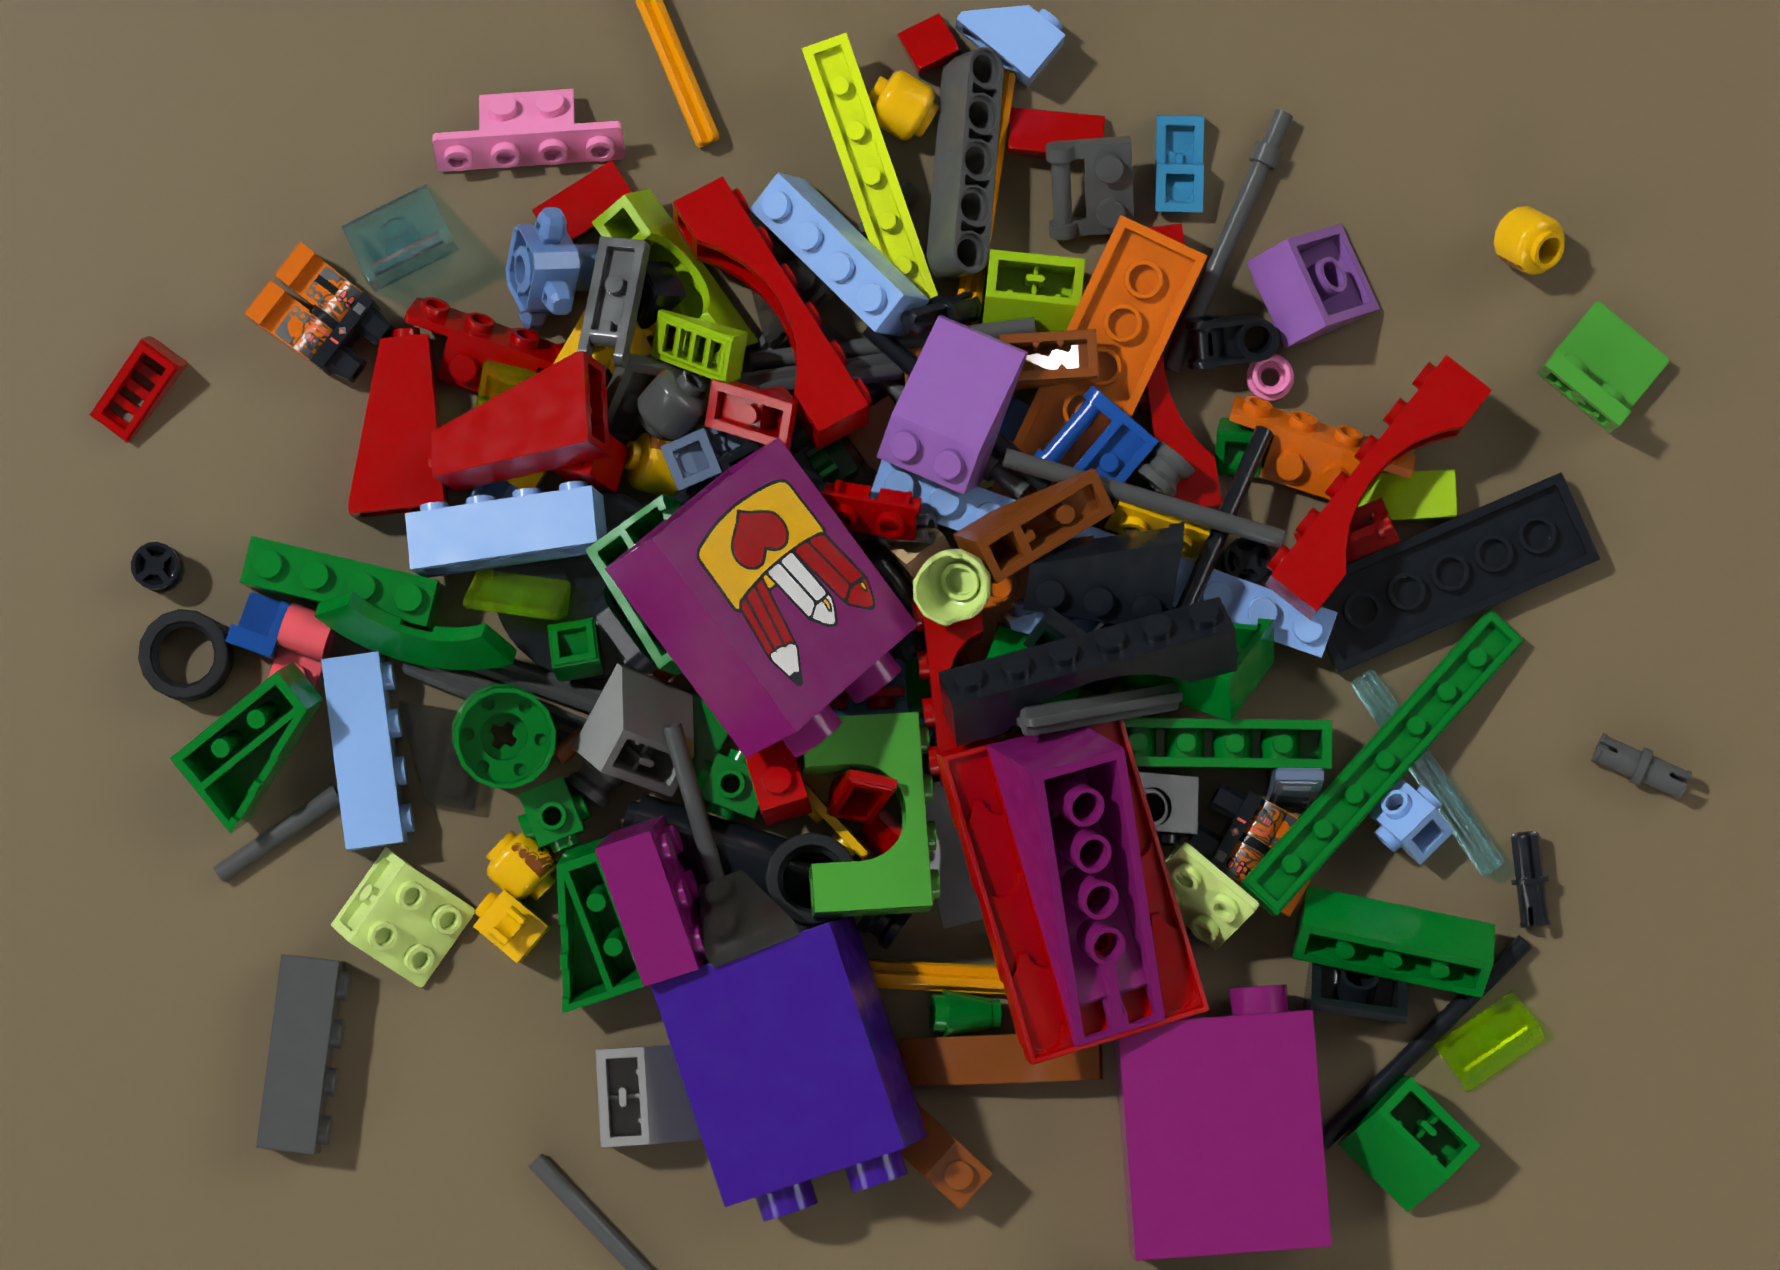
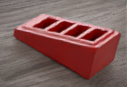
M154 337L141 338L90 413V416L125 442H131L182 374L188 362ZM148 356L166 369L163 374L145 361ZM137 371L155 384L152 390L133 377ZM124 387L128 388L144 400L143 404L139 406L121 393ZM113 402L134 416L130 423L109 408Z
M850 769L836 777L831 783L826 814L871 825L896 790L897 779Z

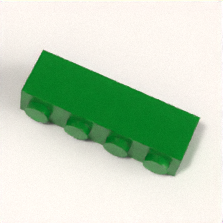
M254 536L250 538L240 578V583L248 588L315 604L353 591L372 605L403 618L404 625L433 630L444 587L441 582L435 579Z
M1307 886L1296 919L1293 959L1482 998L1494 963L1495 924Z

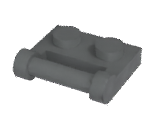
M1130 136L1063 140L1046 144V161L1051 163L1053 219L1049 221L1050 238L1054 240H1070L1077 236L1112 234L1120 215L1134 221L1132 142ZM1076 159H1083L1086 216H1072L1070 162Z

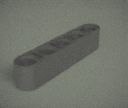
M985 47L949 59L944 64L942 70L926 253L930 272L941 281H950L978 273L985 268L989 258L1004 67L999 55L994 50Z

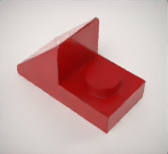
M712 379L704 426L765 445L779 437L787 449L790 450L798 402L786 387L781 385L760 389L737 381L725 383Z

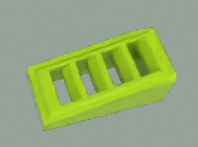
M661 309L658 310L651 357L707 378L729 383L741 378L748 332ZM670 325L676 327L673 350L666 348ZM685 331L691 332L688 354L682 352ZM701 336L706 338L703 358L697 357ZM716 342L721 343L718 362L713 361Z

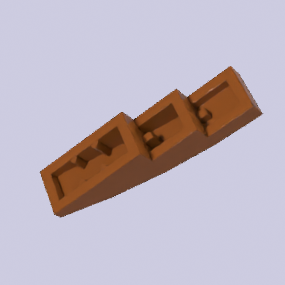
M1096 329L999 334V340L1028 352L1014 391L1099 378ZM923 348L908 350L918 358ZM905 373V385H906V383H907V381H908V378H909V376H908L906 373Z
M1017 1034L901 1038V1058L911 1086L1103 1079L1102 1044L1032 1065L1025 1059Z

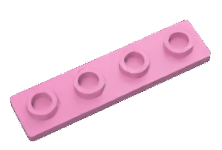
M573 89L479 95V130L442 132L432 135L436 167L440 172L595 161L604 162L625 158L622 123L620 121L576 123Z

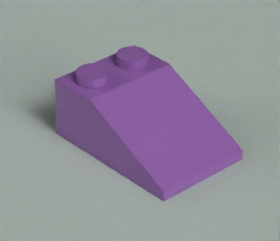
M938 316L892 412L877 458L963 495L978 486L984 475L1028 352L945 316Z

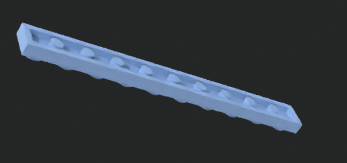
M881 460L870 498L877 499L881 488L914 492V497L922 498L923 500L921 514L933 513L938 524L957 531L992 510L1016 501V499L978 486L963 495L884 460ZM1091 526L1073 538L1094 535V538L1115 536L1116 534ZM1180 558L1172 606L1176 607L1196 562ZM1216 569L1213 570L1199 601L1220 597L1232 623L1257 625L1258 618L1273 619L1275 642L1322 658L1338 613L1321 607L1310 620L1270 588Z

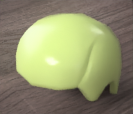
M947 549L937 552L923 563L913 580V600L922 615L942 626H950L951 624L974 618L983 610L991 595V574L978 556L962 549Z

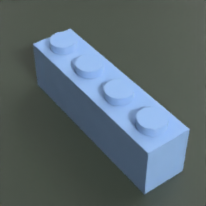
M778 172L751 206L750 210L874 332L901 337L904 333V324L900 320L903 312L925 306L930 301L806 179Z
M570 481L560 484L557 491L541 493L539 488H523L513 491V497L495 500V497L492 495H476L468 497L466 504L449 507V504L446 502L420 505V511L405 513L410 570L419 576L430 578L587 555L585 549L607 534L603 495L592 485L588 486V483L585 481Z
M379 651L321 659L345 848L349 851L407 844V833L415 831L411 803L403 804L401 785L408 784L409 780L405 756L397 757L395 738L402 737V723L399 709H391L389 690H396L393 662H385L384 655L380 654Z

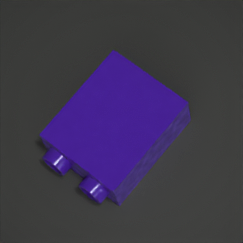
M846 917L708 963L701 966L698 970L651 985L724 1207L756 1198L763 1221H768L817 1204L818 1199L811 1181L813 1178L845 1169L852 1192H857L908 1174L900 1150L928 1136L854 917Z

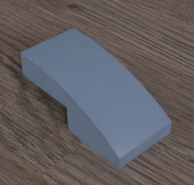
M708 427L662 445L660 448L677 489L681 491L721 475L723 470L717 458L750 440Z

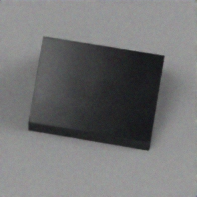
M1309 962L1303 1009L1406 1023L1408 1017V983Z

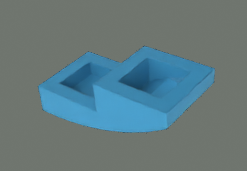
M1156 115L1155 212H1203L1204 116Z

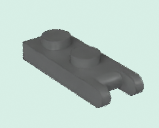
M600 236L577 352L585 351L592 356L594 345L614 347V366H627L651 246L645 240Z

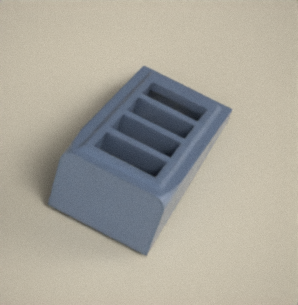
M1322 768L1269 769L1267 771V801L1280 808H1307L1321 791L1324 782V771H1322Z

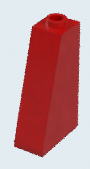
M399 328L391 331L392 337L380 338L348 501L349 514L355 519L420 511V505L429 502H446L449 504L447 486L432 477L428 465V453L431 450V432L441 427L433 340L428 333L420 334V328Z
M585 351L575 352L431 432V450L428 453V465L432 477L452 490L460 491L609 457L610 445L605 366Z

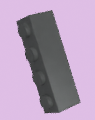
M281 954L256 1148L314 1155L320 1153L321 1144L329 1145L332 1132V1116L325 1115L327 1097H335L339 1069L331 1067L334 1048L341 1049L345 1031V1020L338 1019L340 1000L347 1001L351 984V972L344 971L345 961Z

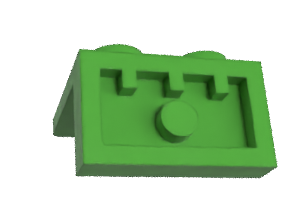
M1595 302L1537 371V374L1608 433H1611L1631 413L1630 409L1667 366L1669 358L1604 304Z

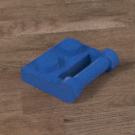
M1092 385L1083 395L1086 399L1047 447L1043 451L1039 448L1033 456L1058 463L1100 412H1102L1112 422L1073 468L1084 471L1091 468L1096 469L1100 476L1125 482L1159 441Z

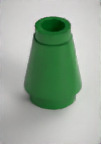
M946 989L943 990L942 994H932L929 1005L931 1032L942 1033L943 1037L989 1030L990 1028H1000V1000Z

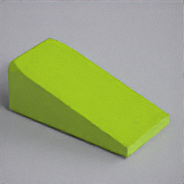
M1455 469L1413 471L1411 478H1405L1393 473H1381L1366 488L1359 499L1357 507L1382 497L1392 522L1452 520L1457 517Z

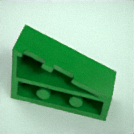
M662 494L587 547L585 551L658 669L679 675L682 671L605 570L609 564L682 506L680 501Z
M606 837L565 850L556 865L558 920L561 933L562 1014L644 987L595 848Z

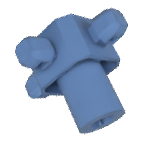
M545 207L539 213L535 226L533 224H518L512 232L505 269L507 287L519 308V318L524 328L541 329L547 322L550 312L554 315H567L571 312L575 291L590 290L599 244H574L566 230V218L562 210L557 207Z

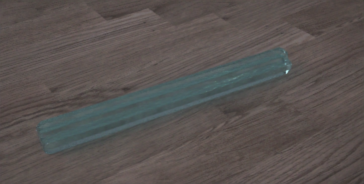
M1367 670L1352 681V688L1378 726L1381 727L1399 705L1374 670ZM1427 749L1411 766L1409 771L1419 786L1423 785L1442 804L1438 811L1454 830L1452 834L1480 875L1487 876L1492 874L1504 864V858L1430 750Z

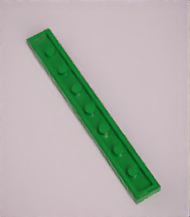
M1491 608L1487 609L1238 885L1258 901L1271 916H1277L1525 640Z

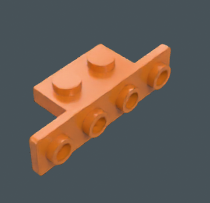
M1235 396L1229 417L1231 422L1255 429L1256 426H1263L1273 432L1260 474L1261 478L1329 500L1331 498L1325 494L1326 490L1341 471H1344L1349 476L1360 463V461L1354 458V455L1368 438L1363 436L1361 431L1351 426L1338 425L1333 427L1318 422L1315 416L1304 411L1294 410L1290 413L1274 408L1269 401L1257 396H1247L1246 398ZM1414 452L1405 454L1383 471L1411 478L1414 471L1416 454Z

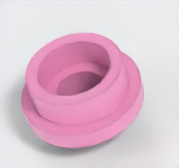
M1277 354L1261 362H1252L1246 373L1247 386L1254 396L1267 401L1279 400L1286 396L1293 386L1294 372L1292 366L1284 357ZM1265 370L1274 371L1278 376V383L1274 386L1265 385L1261 380L1262 372Z

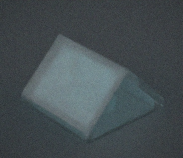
M426 184L341 226L358 265L374 292L459 250Z

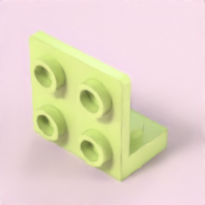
M1183 843L1176 846L1165 859L1184 924L1191 929L1196 938L1206 942L1214 950H1217L1259 907L1258 901L1190 844Z
M385 847L331 923V926L352 945L414 985L423 987L475 914V909L416 870L400 855Z

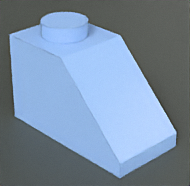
M1030 5L962 11L956 18L955 29L978 48L985 47L994 50L1001 58L1004 69L1015 72L1016 79L1027 88L1062 48L1065 40V34L1060 31L1063 28L1062 23L1047 10L1041 9L1037 12Z

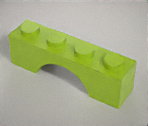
M650 188L624 194L592 221V224L601 236L645 240L651 246L648 261H667L673 265L687 291V296L672 309V312L748 332L745 352L759 342L703 262L696 259L675 226L674 221ZM685 331L682 349L686 354H688L691 332ZM702 336L697 356L703 358L706 338ZM715 343L713 361L718 362L721 343Z

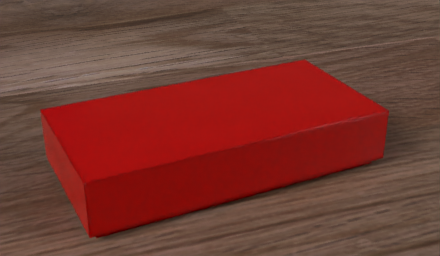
M610 160L532 209V212L537 219L539 213L545 207L560 208L567 221L566 230L574 243L596 229L592 221L624 194L632 193L613 161Z

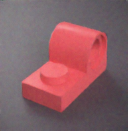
M297 603L290 604L279 629L277 637L279 649L268 678L276 671L294 662L316 690L318 689L323 675L321 659L329 658L338 633L314 616L316 610Z

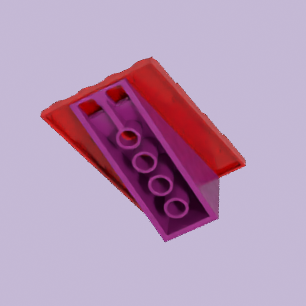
M1123 720L1029 737L1023 735L1022 730H1017L1002 736L999 735L963 745L959 748L935 753L954 826L959 832L973 889L978 895L999 979L1004 985L1018 1042L1023 1048L1025 1059L1030 1064H1038L1210 1011Z

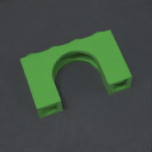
M918 712L838 716L842 724L826 739L801 755L802 775L840 773L851 769L897 779V788L894 794L902 812V829L897 842L884 854L873 859L811 864L809 881L812 919L929 912L933 906L932 899L940 898V877L938 869L930 870L929 850H936L937 837L935 821L926 820L925 802H933L932 775L930 773H923L922 754H928V727L919 725Z

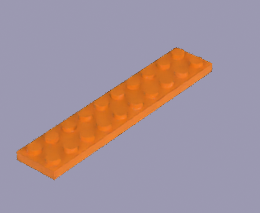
M1120 215L1066 331L1096 329L1099 378L1040 387L1013 443L1029 455H1033L1039 448L1043 451L1086 399L1083 395L1092 385L1129 417H1132L1208 256ZM1100 412L1058 463L1074 467L1112 420ZM996 481L994 482L990 491L1018 500ZM1032 486L1029 493L1026 496L1035 493L1038 490H1036ZM1030 564L998 584L991 582V595L981 611L983 635L980 639L964 648L969 663L985 659L998 622L1003 623L1001 613L1011 611V604L1025 598ZM919 642L915 649L917 651L923 650ZM956 658L954 663L959 667L960 664L958 658Z

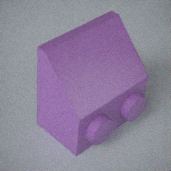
M1341 224L1288 238L1246 262L1253 276L1254 285L1265 302L1273 320V325L1278 330L1285 348L1318 338L1380 309Z

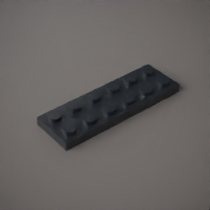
M1562 472L1346 565V575L1321 606L1338 612L1325 647L1336 674L1600 560Z

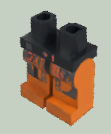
M300 241L274 276L284 286L314 308L310 311L270 280L244 314L257 326L319 368L326 375L330 376L333 372L336 376L354 383L365 369L367 362L350 350L361 335L379 347L380 338L390 337L391 331L394 328L379 312L381 308L374 300L364 294Z
M1220 785L1207 808L1228 819L1227 824L1220 835L1198 824V834L1190 836L1187 843L1238 885L1298 817L1263 799L1252 791H1247L1243 794L1238 790ZM1311 879L1279 913L1283 917L1291 916Z

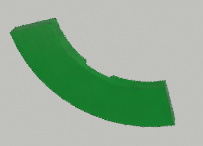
M353 591L318 603L314 615L332 630L375 652L379 651L380 654L394 659L432 668L449 670L498 668L513 664L517 650L486 623L469 627L434 626L432 632L404 626L403 618L372 605Z

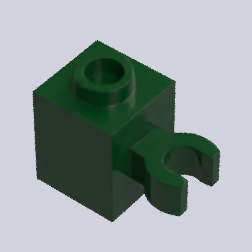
M840 440L820 450H817L812 442L793 455L801 468L817 473L823 482L827 481L828 483L835 484L837 479L848 482L859 475L858 466Z

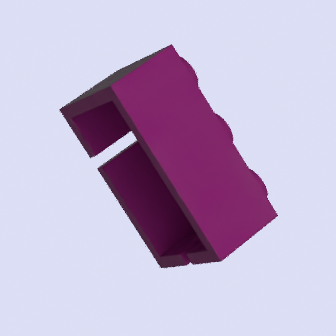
M665 815L611 832L595 848L643 986L646 987L698 970L712 951L711 944L715 943V934L708 916L701 917L695 899L699 898V889L694 874L691 870L684 871L683 865H680L678 853L683 852V843L677 827L674 824L669 826Z

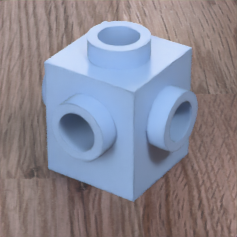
M1402 778L1369 813L1379 826L1374 831L1379 840L1393 853L1399 848L1403 849L1420 865L1454 830L1438 811L1442 806L1439 800L1423 785L1415 790Z

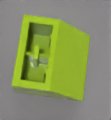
M990 249L982 323L1034 317L1036 332L1066 331L1082 298L1086 259Z

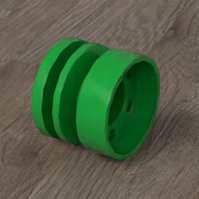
M493 683L475 690L460 704L452 722V744L461 766L476 781L492 788L515 789L534 781L548 767L555 751L556 729L548 709L530 691L514 684ZM507 722L513 724L510 732L515 738L510 744L506 741H502L498 746L492 744L495 736L490 729L494 724L499 727H503Z

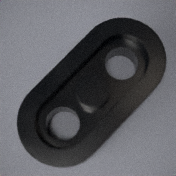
M605 587L593 598L591 603L595 623L609 635L621 652L623 662L630 669L644 674H653L658 667L608 587Z

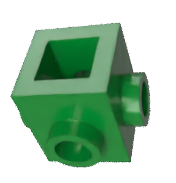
M730 749L728 757L717 753L714 762L705 760L698 776V783L700 788L703 789V800L710 802L707 812L733 822L737 813L756 820L760 807L744 754ZM730 777H737L740 780V787L734 793H727L724 788L726 780Z
M564 776L518 793L525 814L518 816L525 837L536 840L539 848L551 846L553 854L580 844L577 835L587 832L584 821L591 818L582 793L573 794L569 783L566 781L567 778ZM553 809H559L562 814L561 820L558 824L551 826L548 822V814Z

